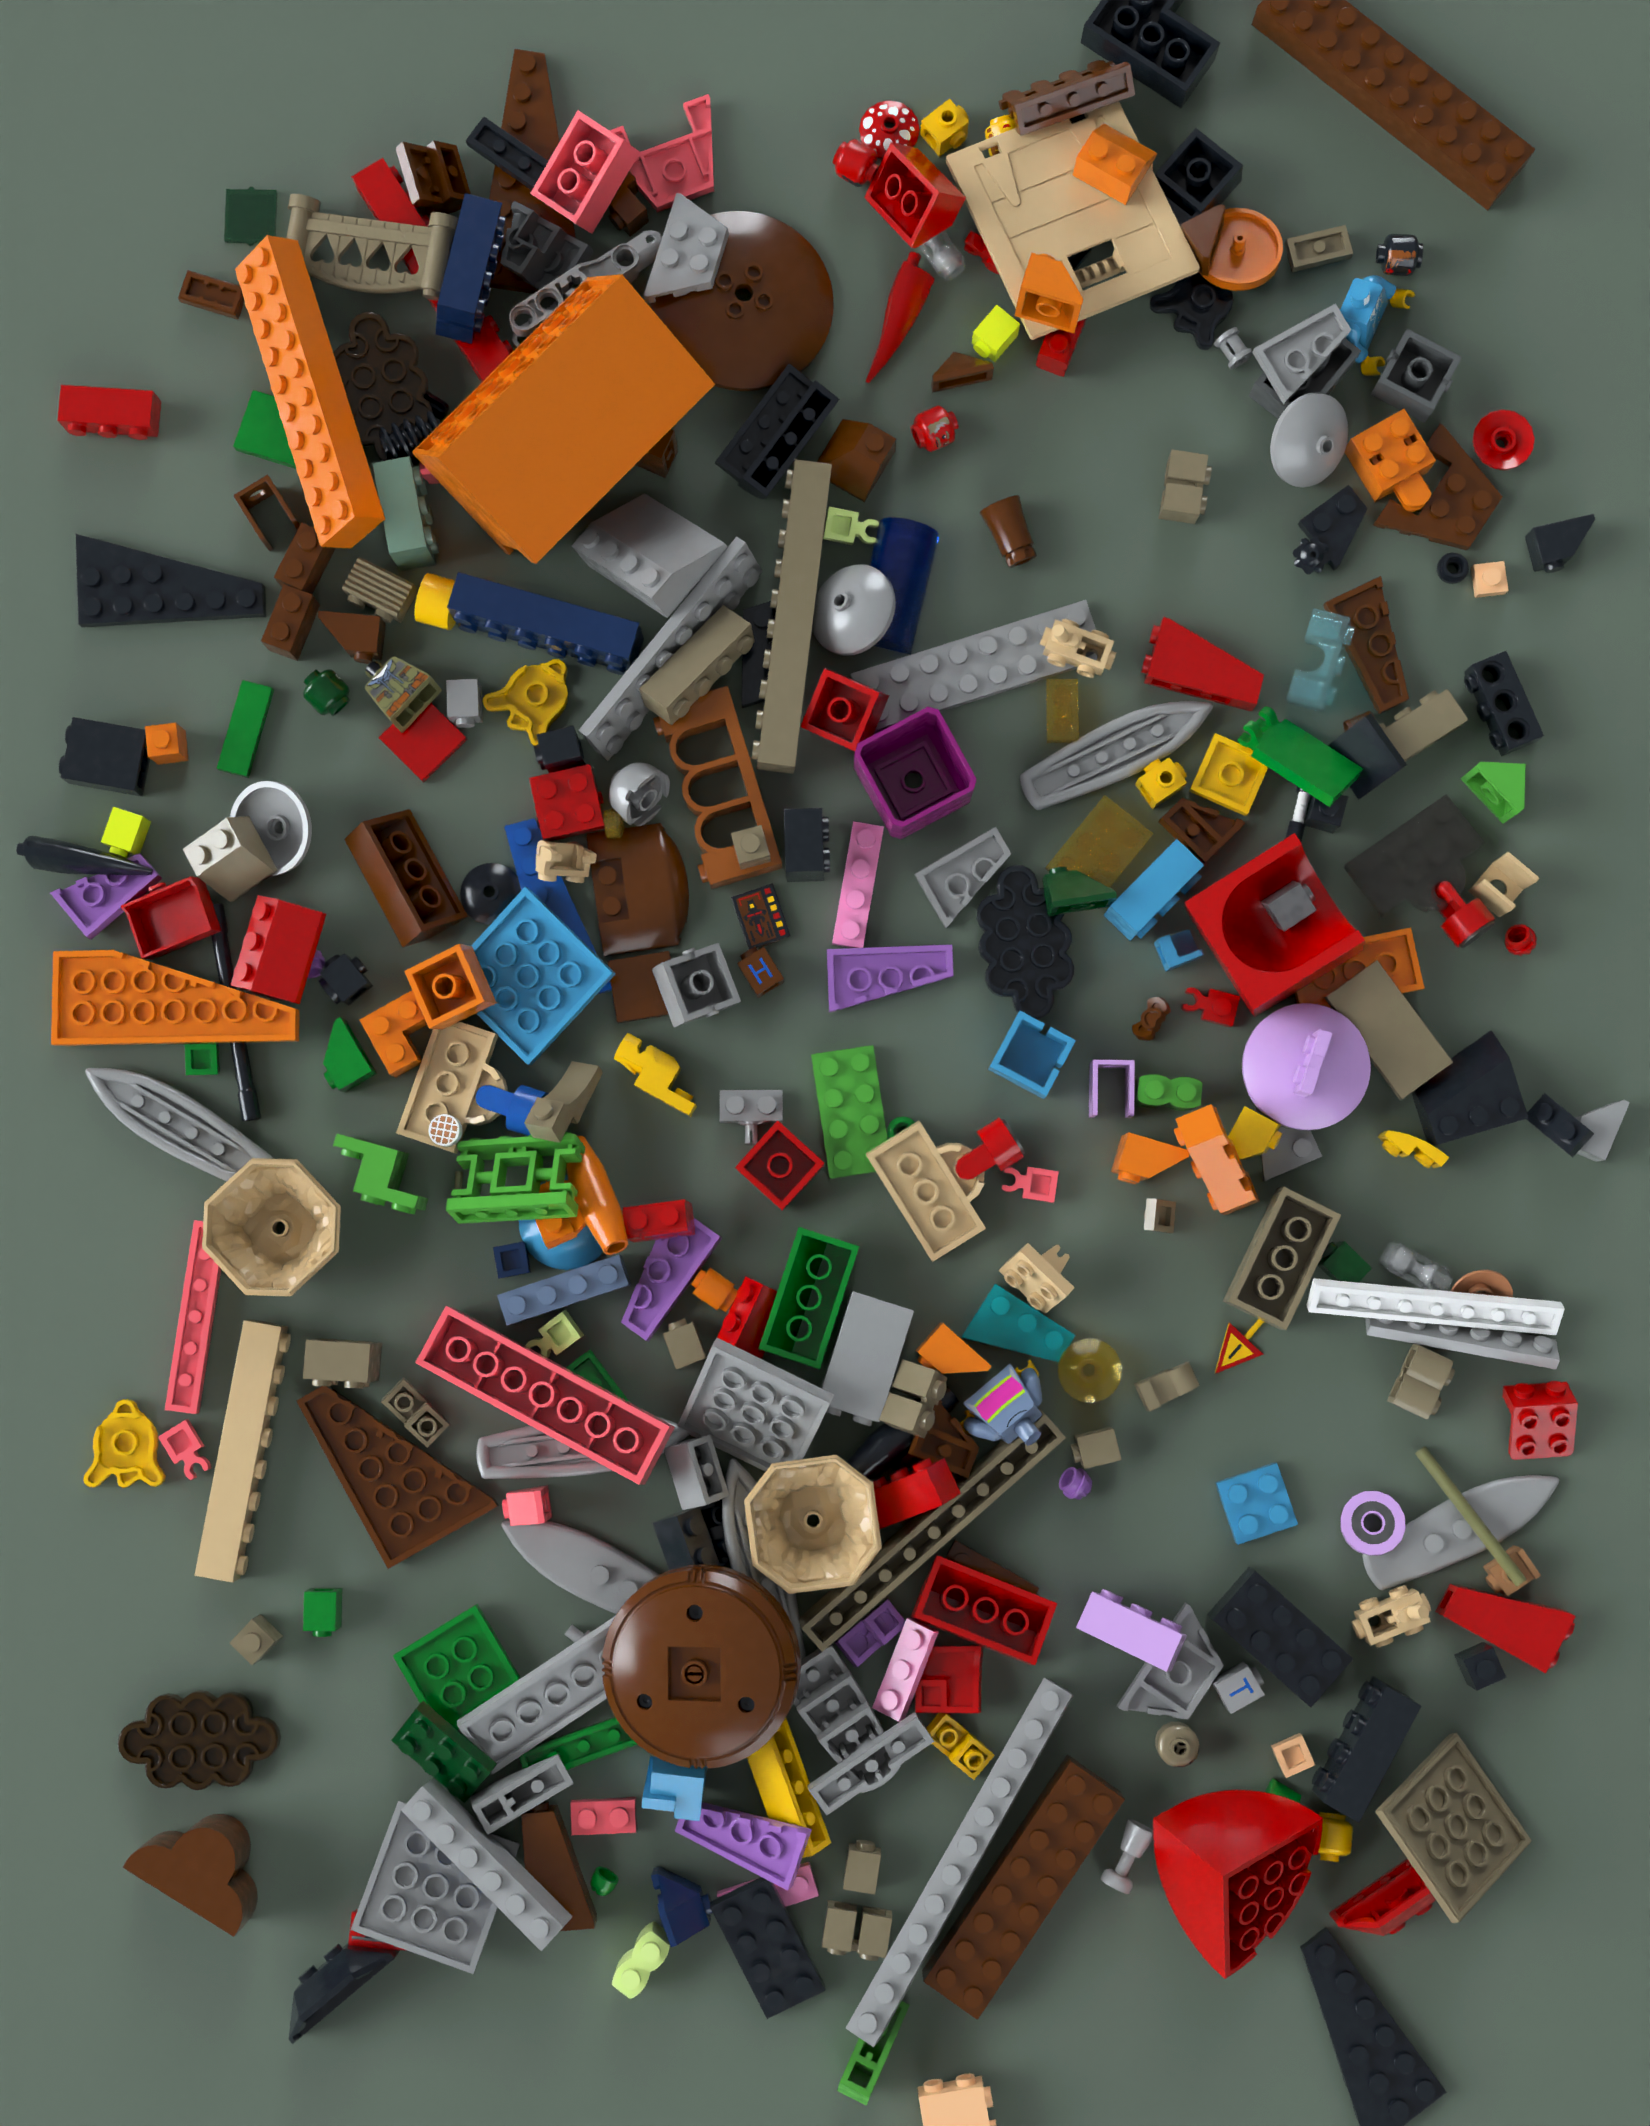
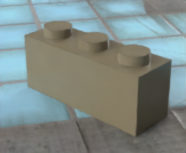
M1448 689L1440 694L1436 690L1427 694L1419 700L1422 705L1413 711L1410 706L1394 716L1396 721L1386 727L1384 723L1380 724V727L1405 762L1468 721V718Z

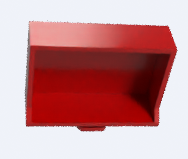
M190 876L166 886L165 882L158 883L148 888L149 894L121 905L122 910L128 917L141 959L153 960L222 931L207 885L198 877Z

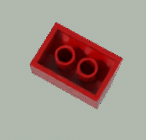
M892 142L864 197L911 248L915 249L952 226L966 199L918 148Z
M258 895L246 935L243 939L239 959L234 969L231 986L257 995L300 1005L327 914L283 900Z

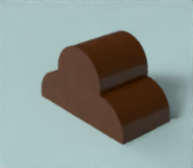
M226 1814L209 1815L201 1819L186 1833L165 1831L155 1835L131 1854L122 1867L233 1937L250 1920L256 1909L258 1900L257 1888L251 1876L243 1870L251 1851L250 1837L246 1828L239 1820Z

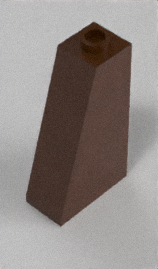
M544 1801L521 1815L525 1869L573 1916L560 1931L594 1929L597 1922V1913L558 1805H549V1801Z

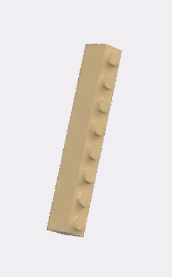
M255 1320L243 1321L194 1576L234 1582L240 1579V1576L244 1575L247 1570L248 1556H245L247 1543L252 1541L255 1528L254 1524H251L252 1513L257 1511L261 1493L257 1492L259 1479H263L266 1472L267 1461L263 1460L265 1447L268 1448L270 1446L273 1430L269 1428L271 1416H275L278 1409L279 1398L275 1397L277 1384L282 1383L285 1366L281 1365L283 1352H288L291 1335L287 1334L288 1326Z

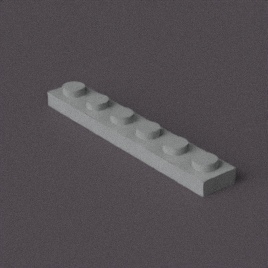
M1365 1318L1366 1332L1369 1336L1550 1369H1557L1560 1362L1556 1339L1546 1336H1535L1515 1331Z

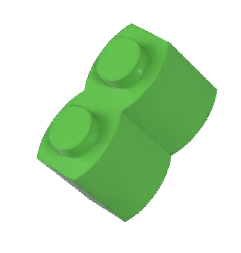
M1157 1074L1144 1075L1135 1080L1134 1104L1144 1108H1158L1165 1105L1177 1111L1191 1110L1201 1105L1203 1083L1191 1077H1178L1170 1080L1165 1076Z

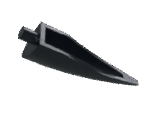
M28 836L23 843L17 845L16 849L17 855L25 856L26 861L33 869L67 874L152 875L153 872L152 868L107 852L39 836Z

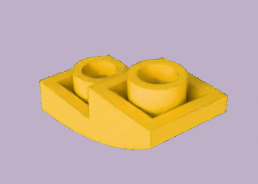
M1388 1130L1381 1132L1378 1136L1384 1142L1381 1146L1394 1157L1398 1155L1406 1157L1414 1151L1416 1153L1414 1158L1426 1168H1430V1166L1433 1168L1442 1167L1449 1158V1156L1430 1143L1409 1134Z
M938 1713L926 1727L934 1740L931 1744L944 1753L953 1764L973 1780L995 1756L982 1742L948 1713Z

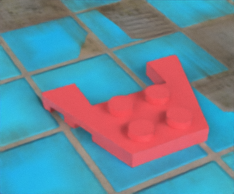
M709 94L683 103V108L693 133L641 151L629 170L636 178L638 190L657 212L671 208L676 193H680L687 199L692 200L714 192L711 101ZM624 126L609 130L630 144Z

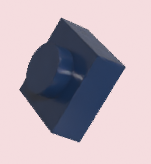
M525 1241L493 1247L498 1279L531 1273Z

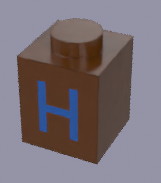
M753 947L740 955L742 960L737 963L738 967L757 998L762 997L784 983L783 976L765 947L759 950Z

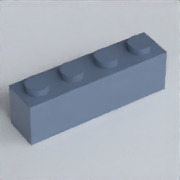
M616 1255L499 1294L497 1297L506 1325L508 1326L630 1286L631 1282L622 1255Z

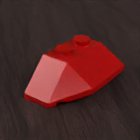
M1406 1859L1329 1912V1915L1338 1927L1385 1936L1388 1933L1395 1934L1402 1930L1406 1925L1405 1921L1415 1914L1420 1916L1428 1912L1436 1899L1409 1860Z

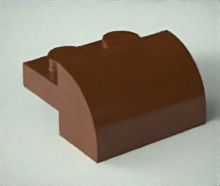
M435 140L427 146L407 142L400 143L395 149L412 205L425 207L428 215L432 212L450 214L461 210L465 193L471 194L457 145Z

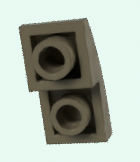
M404 1377L381 1399V1403L404 1423V1427L427 1448L450 1425L440 1412Z

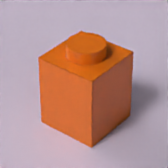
M177 723L145 726L147 754L152 761L158 765L189 761L186 731Z

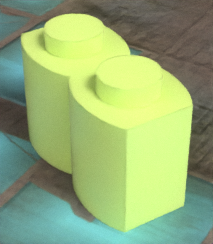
M655 1921L645 1926L639 1933L634 1948L626 1952L618 1962L612 1986L629 1999L637 1996L645 1988L650 1972L657 1969L668 1955L670 1944L663 1927Z

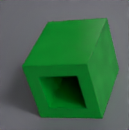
M310 1588L304 1591L303 1631H312V1636L328 1637L332 1636V1631L342 1627L343 1588Z

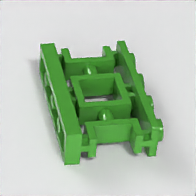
M565 1132L560 1143L533 1138L531 1134L527 1137L471 1138L469 1141L457 1142V1149L460 1151V1155H457L456 1161L464 1170L470 1169L467 1189L452 1190L451 1196L453 1198H447L446 1211L458 1224L577 1217L579 1205L574 1200V1197H577L578 1190L572 1183H564L567 1163L582 1162V1155L580 1153H585V1146L576 1134ZM542 1156H554L553 1166L543 1168L544 1159ZM494 1159L493 1171L484 1172L485 1162L483 1160ZM529 1166L526 1185L505 1186L507 1168ZM550 1180L549 1190L551 1192L539 1193L541 1181ZM482 1184H491L489 1192L491 1196H480Z

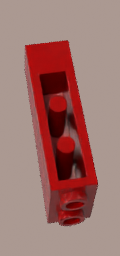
M1163 617L1159 626L1153 625L1149 643L1154 644L1152 654L1145 655L1141 673L1146 674L1144 684L1252 712L1258 702L1264 674L1170 618Z
M1451 1583L1435 1611L1545 1674L1549 1668L1552 1669L1556 1665L1560 1656L1558 1650L1563 1640H1567L1573 1633L1575 1627L1573 1621L1576 1617L1559 1608Z

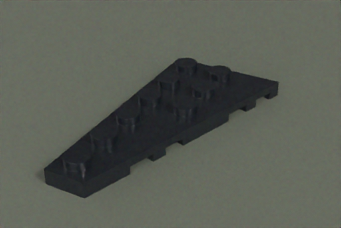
M76 534L78 624L81 627L266 617V594L263 583Z
M1325 1927L1301 1945L1300 1948L1314 1986L1359 2125L1404 2126L1447 2092L1328 1929Z

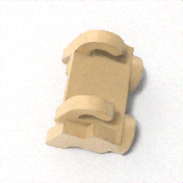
M540 840L536 849L535 871L538 872V879L543 881L555 882L557 876H566L567 881L584 883L585 877L589 876L590 864L596 862L597 855L577 842L560 843Z

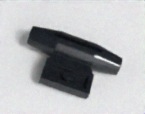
M946 1385V1392L941 1399V1404L950 1414L960 1401ZM917 1398L913 1399L914 1401H917V1402H919V1403H920V1401H921L920 1399H917ZM883 1423L870 1434L847 1463L866 1478L871 1479L895 1465L896 1471L907 1467L909 1472L913 1471L912 1466L922 1461V1459L908 1454L915 1435Z

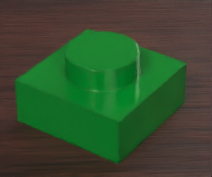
M219 1043L184 1044L186 1075L220 1074Z

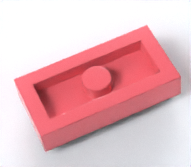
M636 1797L571 1800L570 1802L571 1836L636 1833L637 1831Z

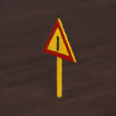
M1258 1319L1244 1336L1232 1324L1228 1323L1214 1374L1264 1355L1249 1341L1264 1323L1263 1321Z

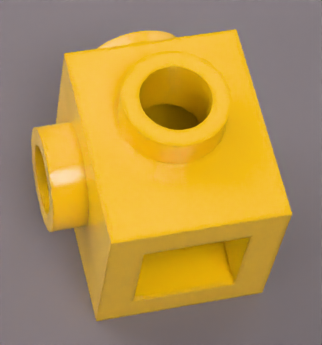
M949 98L921 120L920 135L940 157L950 148H958L967 139L969 117L963 107L960 105L956 106Z
M1170 757L1163 762L1158 758L1143 769L1145 774L1138 778L1135 786L1150 807L1154 809L1185 787L1187 775L1183 767L1178 762L1173 763Z

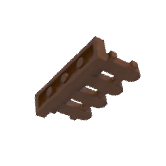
M1093 61L1087 65V70L1081 72L1076 70L1062 72L1059 74V80L1053 82L1047 80L1036 81L1030 85L1031 89L1025 92H1020L1019 90L1008 91L1002 95L1003 99L999 100V106L1001 110L1008 109L1009 117L1014 118L1016 131L1021 136L1135 96L1131 66L1128 62L1115 65L1113 61Z

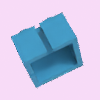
M1019 1011L988 1070L1044 1099L1060 1072L1055 1068L1053 1069V1067L1055 1066L1060 1069L1063 1066L1076 1040L1052 1027L1049 1028L1046 1035L1041 1034L1040 1031L1045 1024Z

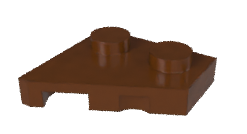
M939 1400L938 1405L933 1407L935 1421L932 1428L927 1431L925 1439L914 1436L908 1454L922 1460L930 1458L932 1463L945 1458L951 1472L968 1478L979 1447L970 1436L965 1434L961 1424L955 1417H951L941 1404L942 1401Z

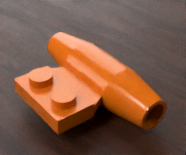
M577 1136L585 1146V1153H580L582 1155V1162L567 1163L568 1180H564V1183H572L578 1190L577 1197H574V1200L579 1205L577 1217L535 1219L548 1250L578 1237V1233L587 1225L605 1254H617L628 1246L620 1204L598 1156L584 1136ZM550 1181L540 1185L539 1193L551 1192L549 1190Z

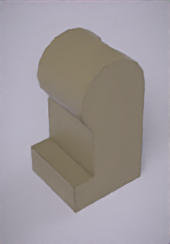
M1185 1362L1135 1383L1134 1386L1145 1410L1150 1412L1162 1404L1192 1391L1200 1386L1190 1363Z

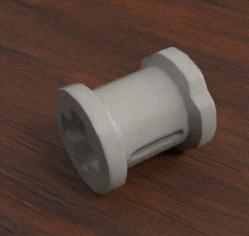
M1237 327L1224 332L1214 342L1215 347L1220 348L1229 360L1228 366L1231 370L1245 363L1253 355L1252 349H1247L1238 336L1240 331Z

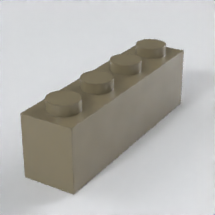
M723 605L639 688L644 706L670 725H673L679 718L684 717L688 713L690 706L700 696L706 695L712 684L721 675L727 674L732 664L742 654L748 653L752 648L755 639L751 623Z

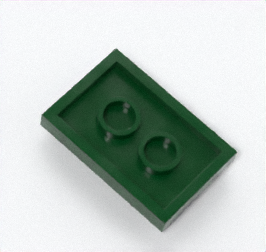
M424 1701L414 1710L391 1740L404 1754L410 1756L427 1774L438 1780L453 1796L459 1798L463 1803L468 1800L497 1765L496 1762Z

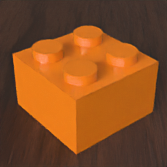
M457 944L404 971L429 1029L443 1030L497 1003L472 946Z

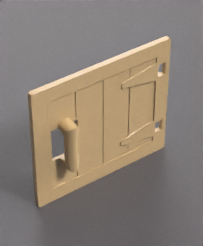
M1119 101L1084 113L1086 119L1073 124L1070 119L1021 136L1017 133L1016 128L946 156L948 168L959 191L966 197L965 203L1015 308L1031 252L1038 255L1048 254L1054 257L1055 260L1063 262L1084 299L1078 321L1194 275L1199 271V264L1151 166L1127 205L1073 176L1077 155L1092 131L1102 124L1112 127L1139 143ZM998 146L1000 153L985 159L982 151ZM1111 240L1115 248L1111 257L1073 271L1067 257ZM1126 271V273L1123 274V275H1120V276H1118V277H1115V278H1113V279H1110V280H1108V281H1105V282H1103V283H1101V284H1098V285L1093 286V287H1091V288H1088V289H1086V290H1083V289H1082V288H1085V287H1087V286H1090V285H1092V284H1095V283L1100 282V281H1102V280H1104V279H1107V278H1109V277H1112V276H1114V275H1117V274H1119V273H1122V272ZM1020 318L1031 340L1059 330Z

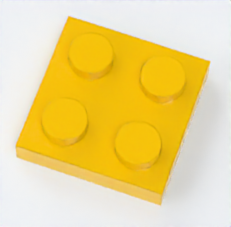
M1215 733L1189 792L1247 816L1268 767L1251 756L1254 751L1251 748L1242 746L1240 743Z

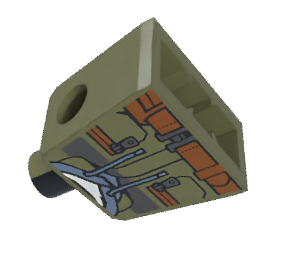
M391 657L384 666L379 661H373L367 666L365 671L366 676L371 679L365 685V690L401 733L414 722L442 691L428 673L397 657Z

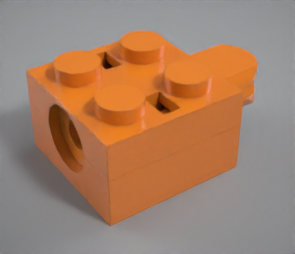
M1405 409L1398 411L1350 439L1344 453L1374 502L1394 492L1406 511L1415 512L1425 506L1431 497V490L1422 476L1428 473L1436 459Z

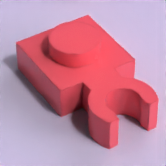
M1027 1166L1026 1174L1021 1175L1014 1168H1006L1003 1173L1014 1176L1015 1182L1012 1186L1001 1185L1003 1191L1013 1192L1020 1188L1023 1189L1022 1198L1054 1203L1059 1171Z
M189 1419L182 1421L158 1437L174 1464L182 1460L184 1461V1473L188 1479L193 1480L197 1478L196 1473L193 1471L195 1463L201 1464L204 1471L211 1469L210 1461L206 1457L200 1456L197 1452L204 1447V1444Z

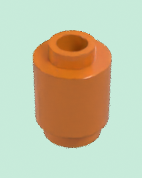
M711 1267L707 1272L701 1269L690 1284L695 1287L692 1294L715 1310L721 1309L724 1312L729 1309L738 1291L734 1288V1283Z

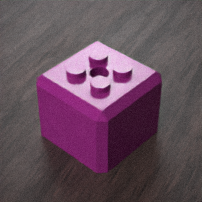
M926 707L857 744L854 754V770L892 837L903 839L969 804L977 779L938 709ZM910 773H916L922 778V784L916 789H911L906 786L904 782L905 777Z

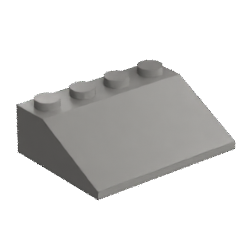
M645 493L591 522L572 545L574 550L590 568L666 618L672 614L728 547L721 540Z

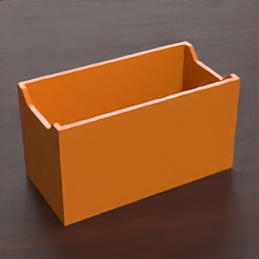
M623 274L587 277L412 453L506 554L510 555L514 548L532 563L537 564L715 383Z

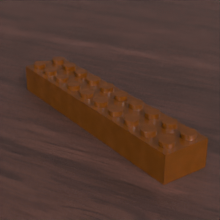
M1262 0L1257 6L1252 26L1487 211L1526 166L1534 153V147L1346 0Z

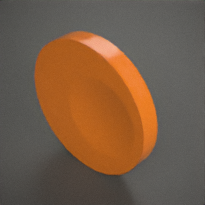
M1246 208L1225 209L1224 226L1208 276H1202L1211 284L1232 291H1245L1263 285L1274 276L1281 262L1283 240L1278 228L1269 218L1257 211Z

